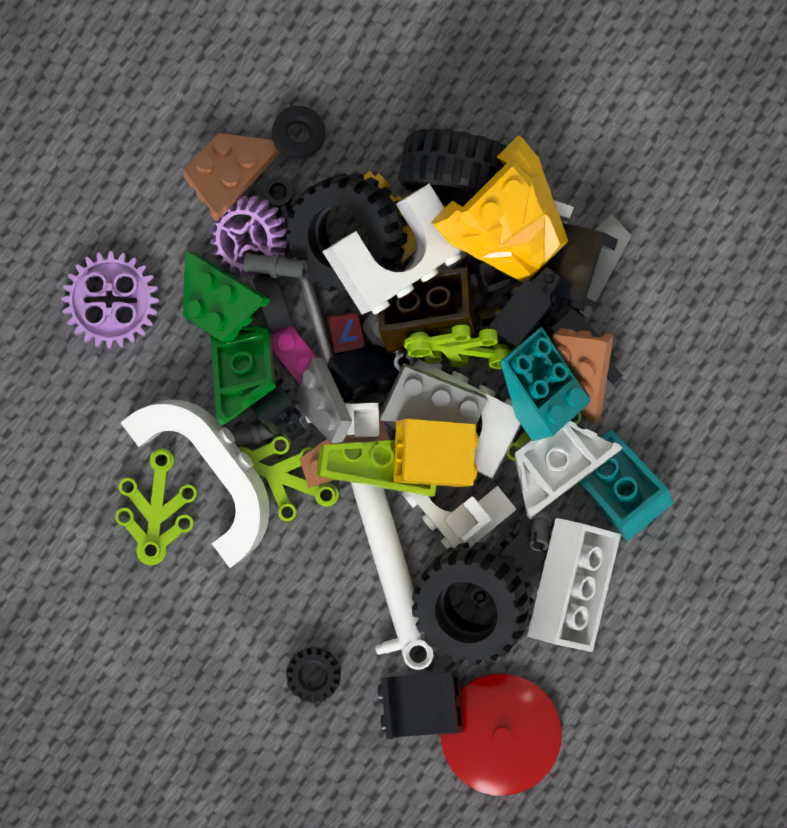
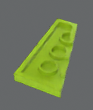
M395 440L320 446L316 476L428 497L435 496L436 485L393 482Z

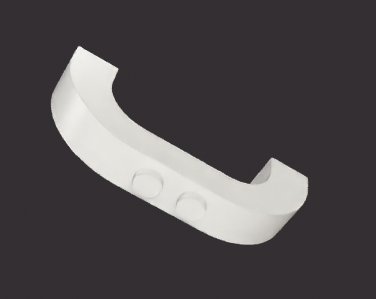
M164 400L135 411L121 422L138 447L150 442L163 431H175L183 434L194 444L228 489L235 503V519L231 528L213 542L212 545L229 568L248 556L259 545L269 521V500L265 486L253 468L251 458L245 452L239 450L234 443L235 438L227 428H223L215 417L196 404L182 400Z

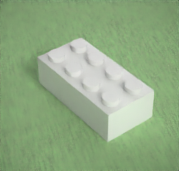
M560 518L555 519L527 637L593 652L621 534Z

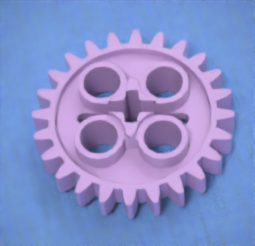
M110 251L108 258L104 260L99 252L97 253V262L94 263L90 258L86 257L87 267L83 268L76 264L75 266L79 274L77 276L68 274L73 284L63 285V288L70 292V295L62 297L61 301L69 303L70 306L62 310V312L68 315L72 314L73 316L67 321V324L69 326L78 324L74 333L78 336L86 332L84 341L88 343L94 337L95 346L100 348L103 341H106L108 349L113 348L114 341H117L119 346L124 348L125 339L127 338L135 344L134 334L139 333L145 337L146 333L142 327L144 325L153 327L154 325L148 319L149 315H158V312L152 309V305L159 304L160 300L152 297V294L159 291V288L149 286L155 278L153 275L143 276L147 270L145 265L136 269L138 261L136 258L126 263L125 253H122L119 259L116 260L114 253ZM93 278H101L104 283L102 290L97 293L90 292L89 282ZM124 278H130L134 282L133 289L129 293H121L119 291V283ZM109 293H112L118 299L137 298L138 301L137 303L114 302L112 308H109L105 302L85 303L84 299L86 297L108 298ZM96 307L101 308L103 311L102 319L97 323H91L88 320L89 311ZM123 308H130L133 311V318L128 323H120L118 320V313Z

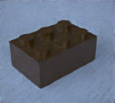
M467 267L439 271L438 274L425 282L418 279L412 283L414 289L401 298L394 295L387 300L390 305L378 313L379 333L387 352L405 349L404 341L412 333L424 332L429 337L451 334L452 327L456 325L469 326L471 338H477L475 291Z

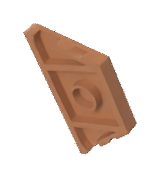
M218 133L184 168V178L190 187L196 190L199 200L207 204L211 210L212 218L218 221L281 152L275 147L273 140Z
M560 328L553 334L552 343L591 400L580 412L592 424H595L602 414L614 336L604 334L601 338L592 337L589 331L575 332L572 329Z

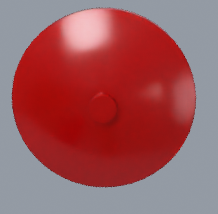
M512 674L485 675L463 686L460 689L464 732L441 734L443 753L452 771L469 787L490 795L517 794L539 783L552 769L561 747V723L557 710L550 698L531 681Z

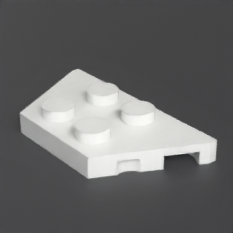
M569 421L554 436L536 441L531 440L515 452L514 457L528 518L531 519L621 451L622 447L615 442L611 443L598 437L595 432L581 429L576 423Z

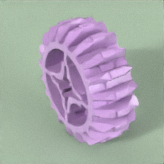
M241 196L218 221L212 219L216 226L211 227L209 232L216 235V238L211 239L210 244L217 245L218 247L214 255H222L221 265L225 266L230 263V272L235 273L239 270L241 277H246L249 274L252 277L261 275V273L244 271L245 256L252 250L256 252L262 251L265 253L264 256L280 254L283 258L287 254L283 248L288 246L290 242H287L283 236L286 235L289 229L282 228L281 226L286 218L276 217L278 208L268 209L269 200L259 202L258 196H253L249 199L247 196ZM238 214L252 216L251 220L246 223L235 221Z

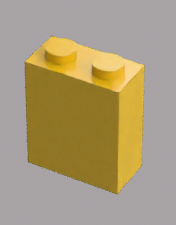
M417 419L396 421L393 482L452 487L473 486V481L477 477V464L474 462V457L479 442L476 424Z

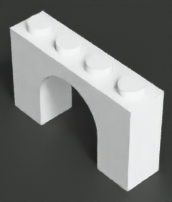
M430 183L396 203V206L413 231L417 244L414 261L406 271L392 272L381 267L373 259L356 231L322 251L361 314L372 311L374 315L390 305L387 300L394 295L401 298L414 289L412 283L418 279L425 282L438 274L436 268L441 264L445 263L446 266H449L462 258L460 253L462 250L449 244L431 224V221L444 209V206Z
M418 359L414 365L415 368L487 396L488 401L481 413L482 431L479 436L478 447L475 450L474 462L477 464L478 473L493 480L521 426V423L516 418L512 401L507 398L504 403L494 398L496 392L483 385H480L477 389L467 384L469 378L456 371H453L452 375L442 371L443 365L440 363L428 364ZM384 422L386 425L396 430V422Z
M498 486L478 501L492 520L466 541L469 543L470 548L516 510L515 506ZM407 492L402 493L413 508L419 505L425 514L421 518L432 531L438 528L443 534L444 538L440 541L446 549L449 547L455 549L458 544L462 543L445 522V518L452 512L437 507L428 496Z

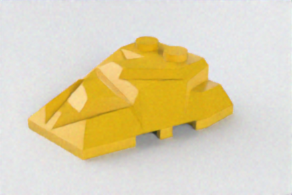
M518 135L497 156L504 167L463 207L451 201L431 221V224L452 246L524 282L526 279L530 280L568 242L540 159L525 140Z

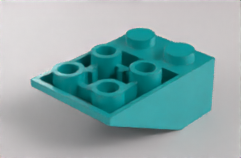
M539 327L500 361L516 418L532 441L554 436L591 402L542 327Z

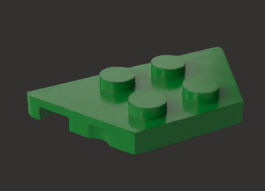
M186 251L183 317L221 342L230 343L239 334L241 328L247 326L254 319L252 314L260 306L266 307L271 299L201 255L192 251Z
M257 326L242 327L239 334L230 343L221 342L210 334L216 420L220 425L226 424L276 388L272 334L266 328Z

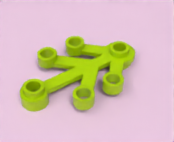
M456 325L452 327L451 334L429 337L424 332L412 333L404 341V347L408 350L409 356L424 357L425 363L436 364L442 361L443 352L451 361V366L456 368L468 366V355L489 358V366L491 368L502 369L500 361L511 352L508 345L497 344L498 336L496 330H481L478 338L471 339L470 327L467 325ZM479 346H492V347H491V349H487V348H480Z
M277 436L271 443L254 451L247 447H238L241 452H245L251 458L253 468L257 474L267 479L279 506V517L283 521H291L297 515V508L290 502L283 485L315 496L318 504L325 507L332 506L338 500L339 489L334 483L327 482L308 488L305 479L287 473L300 467V458L307 450L311 451L314 447H305L299 454L272 466L258 461L274 453L285 454L290 448V441L287 437ZM280 439L286 442V449L282 451L278 450L275 446L276 441ZM322 490H330L332 498L324 500L321 497ZM284 507H291L293 516L285 517L282 513Z
M164 448L155 450L150 456L151 467L155 470L151 505L138 490V484L134 479L124 478L119 483V491L132 500L149 522L146 534L135 522L134 513L129 508H121L115 514L116 522L121 526H125L137 541V556L146 565H157L162 562L167 553L166 546L182 533L190 532L194 527V520L191 516L180 515L176 519L175 525L160 535L161 523L186 503L195 501L198 495L197 489L187 484L180 488L178 495L163 506L167 471L172 469L175 462L172 452ZM163 454L167 457V463L164 466H159L156 459L159 455ZM127 481H131L134 485V489L130 493L123 490V484ZM186 488H191L194 492L193 497L189 500L183 497V491ZM123 511H127L130 514V520L126 523H123L119 518ZM182 518L190 520V527L186 530L179 526ZM150 544L157 548L154 556H149L146 553V547Z

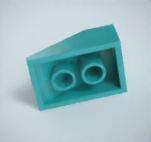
M610 429L601 438L611 443L619 444L622 447L621 451L578 482V484L613 527L628 541L674 503L669 489Z

